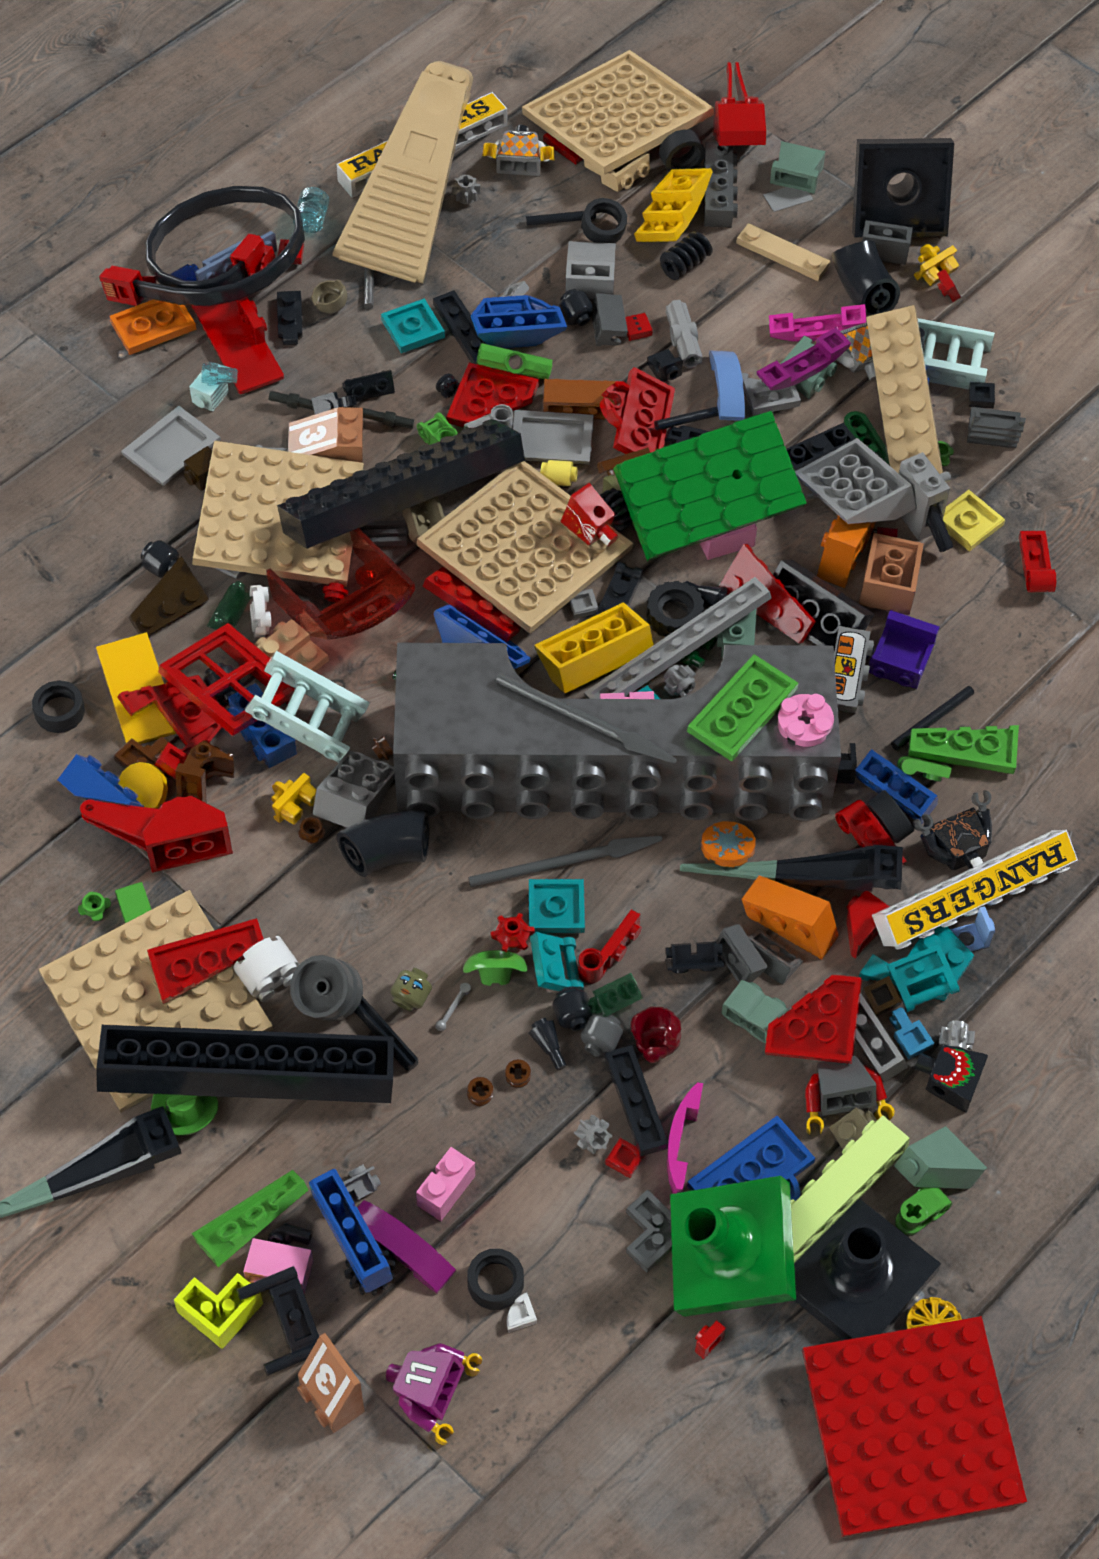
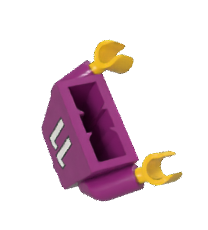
M439 1343L423 1348L421 1351H410L402 1366L390 1364L386 1371V1380L394 1383L393 1391L399 1397V1406L407 1417L425 1431H433L436 1442L446 1445L448 1442L439 1436V1431L447 1430L453 1435V1428L447 1423L439 1425L436 1421L437 1419L443 1420L463 1371L472 1377L479 1374L480 1370L471 1367L469 1363L481 1364L482 1357L477 1353H472L467 1357L464 1356V1352Z

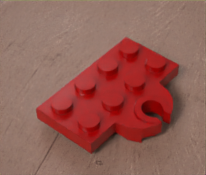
M635 367L629 371L627 383L616 381L601 394L604 398L599 403L603 416L611 425L617 428L613 448L624 454L649 448L651 453L663 448L667 428L657 431L654 427V421L670 417L675 388ZM607 398L612 399V400L614 401L615 405L612 404L611 401H610L609 399H607Z

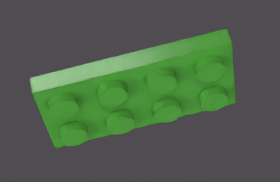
M754 654L688 725L687 732L732 762L781 708L783 700L790 698L795 693L799 683Z

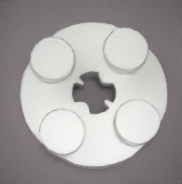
M261 585L250 586V597L253 596V601L250 604L252 632H254V638L265 637L269 635V627H271L270 611L265 612L267 610V602H269L268 587H262Z

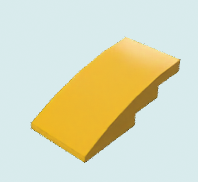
M672 169L651 192L653 202L642 213L645 222L634 233L636 242L677 241L698 210L713 173L712 169Z
M147 632L97 646V654L125 742L127 743L133 738L139 744L157 740L161 736L164 738L176 734L154 703L131 717L117 698L124 691L131 692L140 690L141 687L150 685L153 687L164 684L161 674L158 673L159 667Z

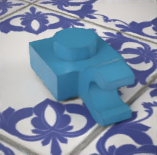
M902 1007L892 1011L893 1016L889 1020L894 1028L898 1030L895 1032L894 1038L908 1060L933 1048L934 1042L920 1020L911 1023Z

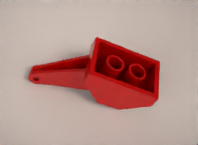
M727 62V97H722L721 101H716L713 136L720 146L766 145L764 103L762 100H758L759 97H748L740 72L739 62H735L734 66L735 85L739 100L735 101V97H732L731 62Z
M193 796L173 798L171 801L164 802L159 809L107 803L91 799L84 801L80 805V812L85 822L147 851L152 873L233 854L225 813Z

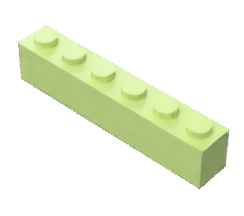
M883 1115L876 1122L870 1121L863 1129V1135L856 1142L851 1140L843 1149V1155L837 1161L831 1160L824 1167L823 1175L817 1181L814 1179L809 1181L802 1190V1196L796 1201L794 1199L791 1200L794 1263L908 1148L910 1138Z

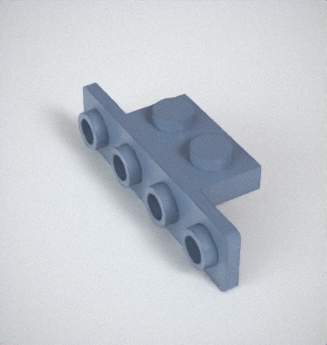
M270 231L260 236L264 241V245L272 246L274 253L277 252L275 233ZM241 241L202 261L203 268L195 272L196 281L215 278L229 271L233 267L230 255Z

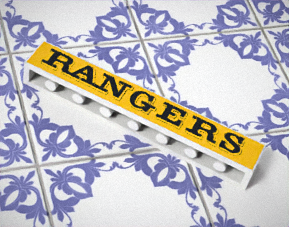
M493 92L467 104L455 150L507 126V108ZM387 141L336 164L338 182L352 198L362 194Z
M1052 830L873 914L872 917L883 946H893L895 949H901L909 946L911 939L930 936L935 933L934 929L939 926L948 927L957 923L956 918L962 915L966 917L978 913L979 907L985 904L990 906L1003 900L1002 896L1008 893L1009 895H1014L1024 891V886L1029 883L1038 884L1047 880L1046 875L1052 872L1058 874L1070 868L1069 864L1078 861L1067 830Z

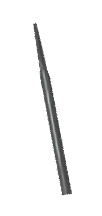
M499 673L496 677L495 683L622 742L629 751L673 764L677 762L676 758L637 732L627 733L502 673Z
M662 836L613 839L605 846L468 877L470 887H476L601 857L611 856L619 858L662 841Z

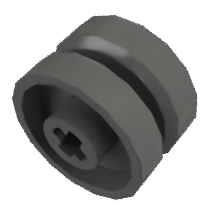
M325 955L311 956L300 963L293 973L290 991L295 1006L303 1014L332 1022L343 1020L353 1014L360 1005L363 995V984L358 971L348 962Z

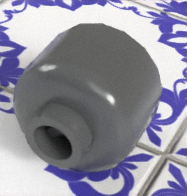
M601 1012L600 1015H592L581 1032V1040L586 1045L585 1050L598 1057L600 1054L615 1050L623 1035L622 1028L620 1027L621 1022L606 1012Z

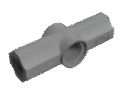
M674 300L666 306L665 311L670 325L671 343L673 347L676 346L679 357L683 360V366H686L687 369L695 368L699 363H702L697 326L694 321L691 322L686 303L681 302V300Z

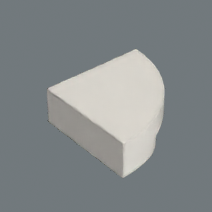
M527 1293L520 1295L509 1309L507 1315L508 1333L537 1324V1318Z

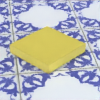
M967 490L946 506L943 522L948 534L970 552L1001 528L1005 523V519L973 492Z

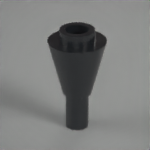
M685 581V583L694 586L701 593L704 603L709 607L728 596L726 588L699 586Z
M546 1018L534 1022L531 1025L532 1030L528 1034L550 1056L557 1071L565 1068L567 1064L559 1051L560 1047L554 1020L547 1021Z

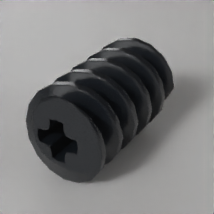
M694 231L680 242H677L673 247H670L668 251L663 252L660 256V264L667 277L672 280H678L679 276L685 275L686 271H690L693 266H697L700 261H704L706 256H711L713 249L709 240L704 235Z

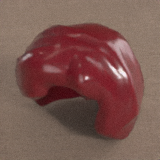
M651 1006L632 1017L630 1027L636 1040V1049L643 1053L644 1058L648 1062L656 1063L660 1059L673 1054L680 1046L681 1021L674 1012L667 1008Z

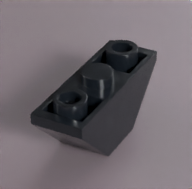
M841 423L786 448L793 465V470L796 471L856 438L845 424Z

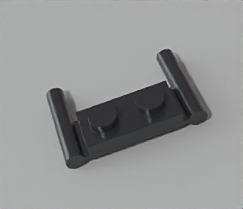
M294 1266L236 1289L241 1301L268 1289L270 1290L269 1294L291 1353L263 1364L267 1376L306 1360L319 1338Z

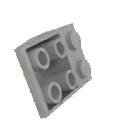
M569 241L565 293L571 289L581 290L586 293L589 299H594L596 293L613 294L616 243Z
M350 750L317 787L312 815L347 828L374 817L395 778L394 766L389 765L387 762L367 757L360 752Z

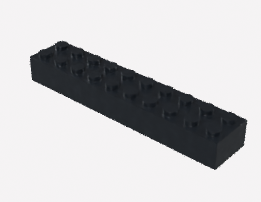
M486 420L480 426L463 429L461 433L443 437L437 443L420 446L418 450L400 454L396 459L388 462H379L371 469L356 471L353 473V476L334 480L330 485L322 488H313L307 494L300 497H290L286 502L277 505L283 533L308 549L525 461L521 433L497 420Z
M102 1024L96 1067L97 1092L391 1103L394 1037Z

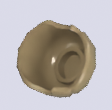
M339 279L336 281L327 280L320 282L313 289L311 299L314 306L320 312L332 314L340 311L345 306L348 294L346 287Z

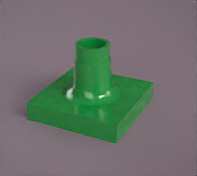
M775 1176L670 1194L675 1312L686 1317L796 1300L790 1182L782 1176Z

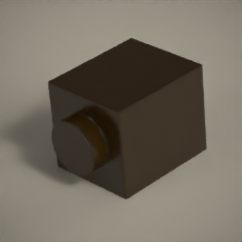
M208 446L183 461L186 481L191 486L195 485L200 491L206 488L212 450Z
M889 976L863 988V992L876 1017L901 1006V1000Z

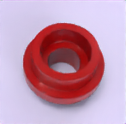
M332 582L329 583V586L323 587L325 600L343 603L345 597H348L349 592L344 589L342 584Z

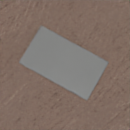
M789 187L763 194L774 212L813 200L809 192Z

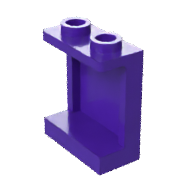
M890 610L884 631L874 654L870 658L869 673L878 678H885L902 686L917 689L935 646L940 626Z

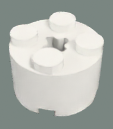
M275 936L276 941H272L269 937L253 945L243 954L245 960L241 964L236 961L233 967L253 997L255 996V998H259L261 1002L270 999L275 994L274 989L282 984L285 987L289 986L294 971L300 965L280 936Z

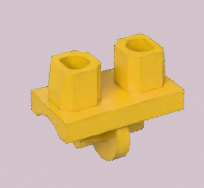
M930 244L922 246L920 249L921 255L918 257L920 263L924 261L925 263L920 266L919 271L914 273L917 281L923 277L932 286L939 281L937 273H939L938 267H941L942 270L945 269L948 275L956 271L959 264L953 256L957 252L954 245L939 253L940 248L938 246L932 247Z
M303 773L294 783L291 780H288L285 784L276 781L272 785V789L275 792L271 797V800L274 802L272 808L276 814L274 820L279 823L286 820L295 825L303 815V809L298 807V804L303 801L310 807L314 805L317 789L311 785L310 776Z

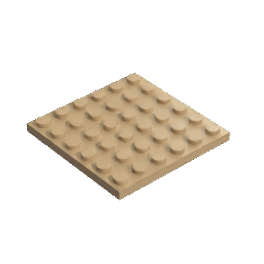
M629 50L522 106V112L524 116L605 175L662 144L667 136L675 131L689 129L714 115V107Z
M214 441L192 565L322 584L333 582L347 587L354 530L306 549L283 533L277 505L286 502L290 497L305 495L313 488H322L330 485L334 480L353 476V473L363 470L364 463Z
M525 461L507 468L417 538L418 547L530 634L630 552L633 542L610 526L619 536L612 545L608 547L601 539L592 545H587L560 522L571 496Z
M190 890L39 969L43 980L95 1069L97 1067L102 1024L246 1031L273 1030V1025L257 999L250 994L234 971V965L169 1002L162 1003L147 949L214 931ZM109 1092L120 1113L154 1095Z

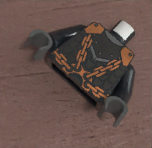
M983 791L984 801L982 803L979 801L978 793H973L971 800L974 805L978 806V810H975L973 807L933 824V819L930 815L923 814L921 817L924 821V826H922L919 819H914L912 826L915 830L922 832L920 837L929 857L942 864H946L951 870H957L964 866L971 869L984 863L982 859L986 857L988 848L992 844V820L990 809L986 807L991 802L989 791Z

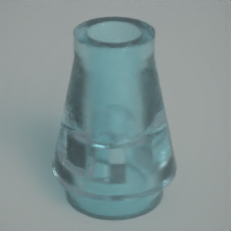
M211 361L209 363H202L201 383H207V386L237 383L238 370L237 368L227 367Z

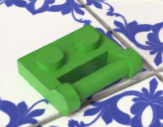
M902 756L897 761L898 768L904 773L911 775L916 771L923 772V777L939 782L942 781V777L949 778L952 769L947 765L909 756Z

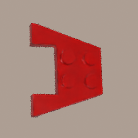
M199 675L188 677L202 690L207 687ZM169 681L153 687L151 685L141 687L140 690L124 691L117 697L131 717L154 703L185 745L180 750L187 755L193 747L203 740L210 743L222 728Z

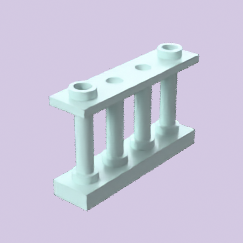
M917 318L919 327L925 332L926 342L923 355L925 367H927V377L930 378L929 382L969 389L970 382L985 383L987 369L980 368L983 351H991L994 332ZM935 342L950 345L947 361L932 358ZM959 346L974 349L971 365L956 363Z
M276 651L264 669V672L271 675V679L262 698L255 695L246 707L245 712L320 752L326 758L339 763L350 749L348 745L342 743V740L351 720L357 723L366 712L370 702ZM281 681L295 688L285 711L271 704ZM305 694L318 701L309 724L295 717ZM328 707L342 715L332 737L318 729Z

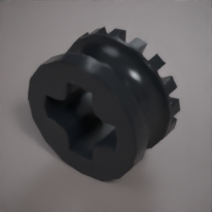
M445 374L437 381L436 390L447 399V397H452L453 393L456 394L455 391L458 390L460 382L452 374Z

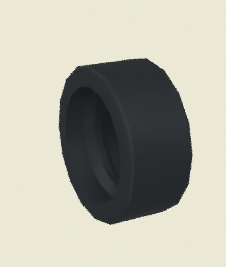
M683 129L667 136L659 148V156L668 172L672 169H696L705 157V147L696 132ZM692 146L687 154L679 158H672L679 149Z
M594 199L588 203L583 213L581 228L584 235L592 242L616 243L625 232L627 225L626 211L620 203L613 199ZM597 213H607L617 220L618 226L613 230H601L591 222V217Z
M61 680L48 682L35 692L32 699L35 719L40 727L48 732H67L77 727L83 720L85 707L82 694L77 686L70 682ZM65 697L74 702V707L62 716H49L43 712L44 705L54 698Z
M885 790L867 802L874 816L896 843H899L915 831L906 815Z
M488 1249L479 1253L471 1261L467 1270L468 1291L472 1299L486 1309L502 1310L512 1306L524 1288V1269L519 1259L511 1252L503 1249ZM490 1264L507 1266L513 1274L511 1288L501 1295L485 1293L478 1284V1275L485 1266Z

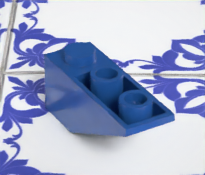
M76 754L57 779L75 796L86 800L91 799L107 803L144 807L136 800L138 795L128 787H121L118 784L120 779L109 771L105 773L100 768L102 764L91 755H88L86 758Z

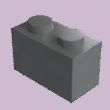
M866 220L862 241L871 240L875 242L881 261L906 265L912 227Z

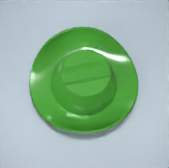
M488 950L476 953L467 959L463 967V972L465 973L478 969L481 983L489 986L492 983L508 984L513 969L523 972L528 970L525 960L520 955L510 951L506 953L502 950Z
M154 1094L151 1110L163 1106L174 1134L184 1136L199 1132L212 1121L218 1110V1101L216 1096Z

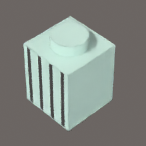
M205 367L189 386L192 403L212 412L229 392L227 376L208 367Z

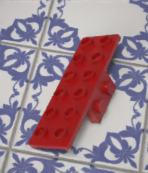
M245 297L241 300L213 306L191 305L239 394H244L284 379V373L265 341L264 332L267 331V325L264 318H259L257 315V307L253 300L249 301L248 297Z

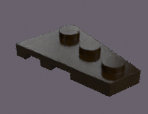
M182 556L129 616V620L138 634L147 632L148 636L208 602L209 598Z

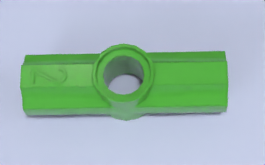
M481 343L476 364L544 380L549 379L553 360ZM513 355H517L520 358V365L515 369L509 366V359Z

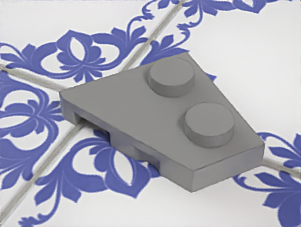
M742 373L744 393L753 415L800 407L801 399L795 385L780 390H770L762 380L748 378L747 373Z

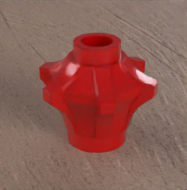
M518 913L516 917L504 918L502 915L497 917L499 924L496 930L490 933L491 939L497 940L502 945V951L518 953L521 950L527 949L528 945L526 942L529 936L535 933L534 927H530L524 922L523 914Z

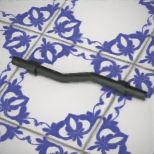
M270 391L268 400L287 404V407L297 409L301 407L314 410L312 400L302 398L300 394L290 392L288 395L275 391ZM350 406V407H347V408H361V407ZM363 408V418L383 422V425L389 427L396 425L413 429L414 419L397 416L395 412L386 411V413Z

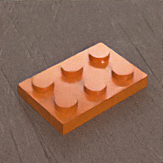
M154 299L109 316L112 326L129 355L196 330V323L185 305Z

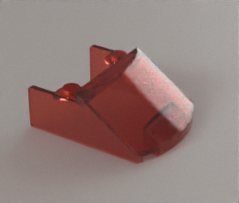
M359 528L350 531V536L353 542L354 553L365 563L355 573L356 581L362 588L322 611L313 603L302 601L271 568L266 570L274 601L312 637L331 640L348 637L368 630L400 610L415 591L414 582Z

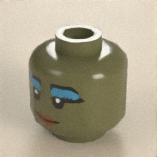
M414 967L412 971L402 970L390 990V994L394 998L392 1002L410 1012L413 1009L422 1008L432 990L431 983L426 980L428 974Z

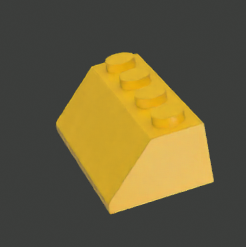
M623 602L535 644L534 647L552 682L564 693H567L627 664L652 647L653 639L650 625Z

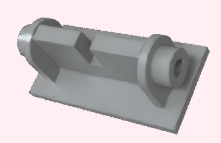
M364 1164L349 1171L350 1178L343 1181L348 1192L354 1190L358 1200L377 1191V1187L381 1185L377 1175L371 1176L369 1171L375 1169L374 1166L365 1168Z

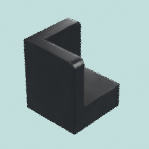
M855 743L849 744L848 753H841L836 783L854 784L855 769L857 768Z

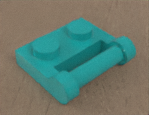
M539 932L531 935L530 943L538 987L560 991L573 986L584 991L583 981L579 979L574 950L577 947L575 938H560ZM561 952L564 953L568 980L565 979Z
M940 944L887 964V969L906 1012L915 1010V1006L947 993L955 994L960 992L959 985ZM942 975L944 976L946 982L910 996L909 988Z

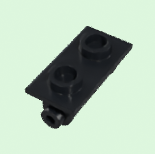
M383 370L362 377L346 379L342 383L346 396L355 395L356 402L395 393L392 370Z
M716 941L696 943V953H691V943L671 944L670 947H665V964L667 969L674 973H686L689 969L714 971L717 967H724L721 956H717L723 953L722 944H716Z

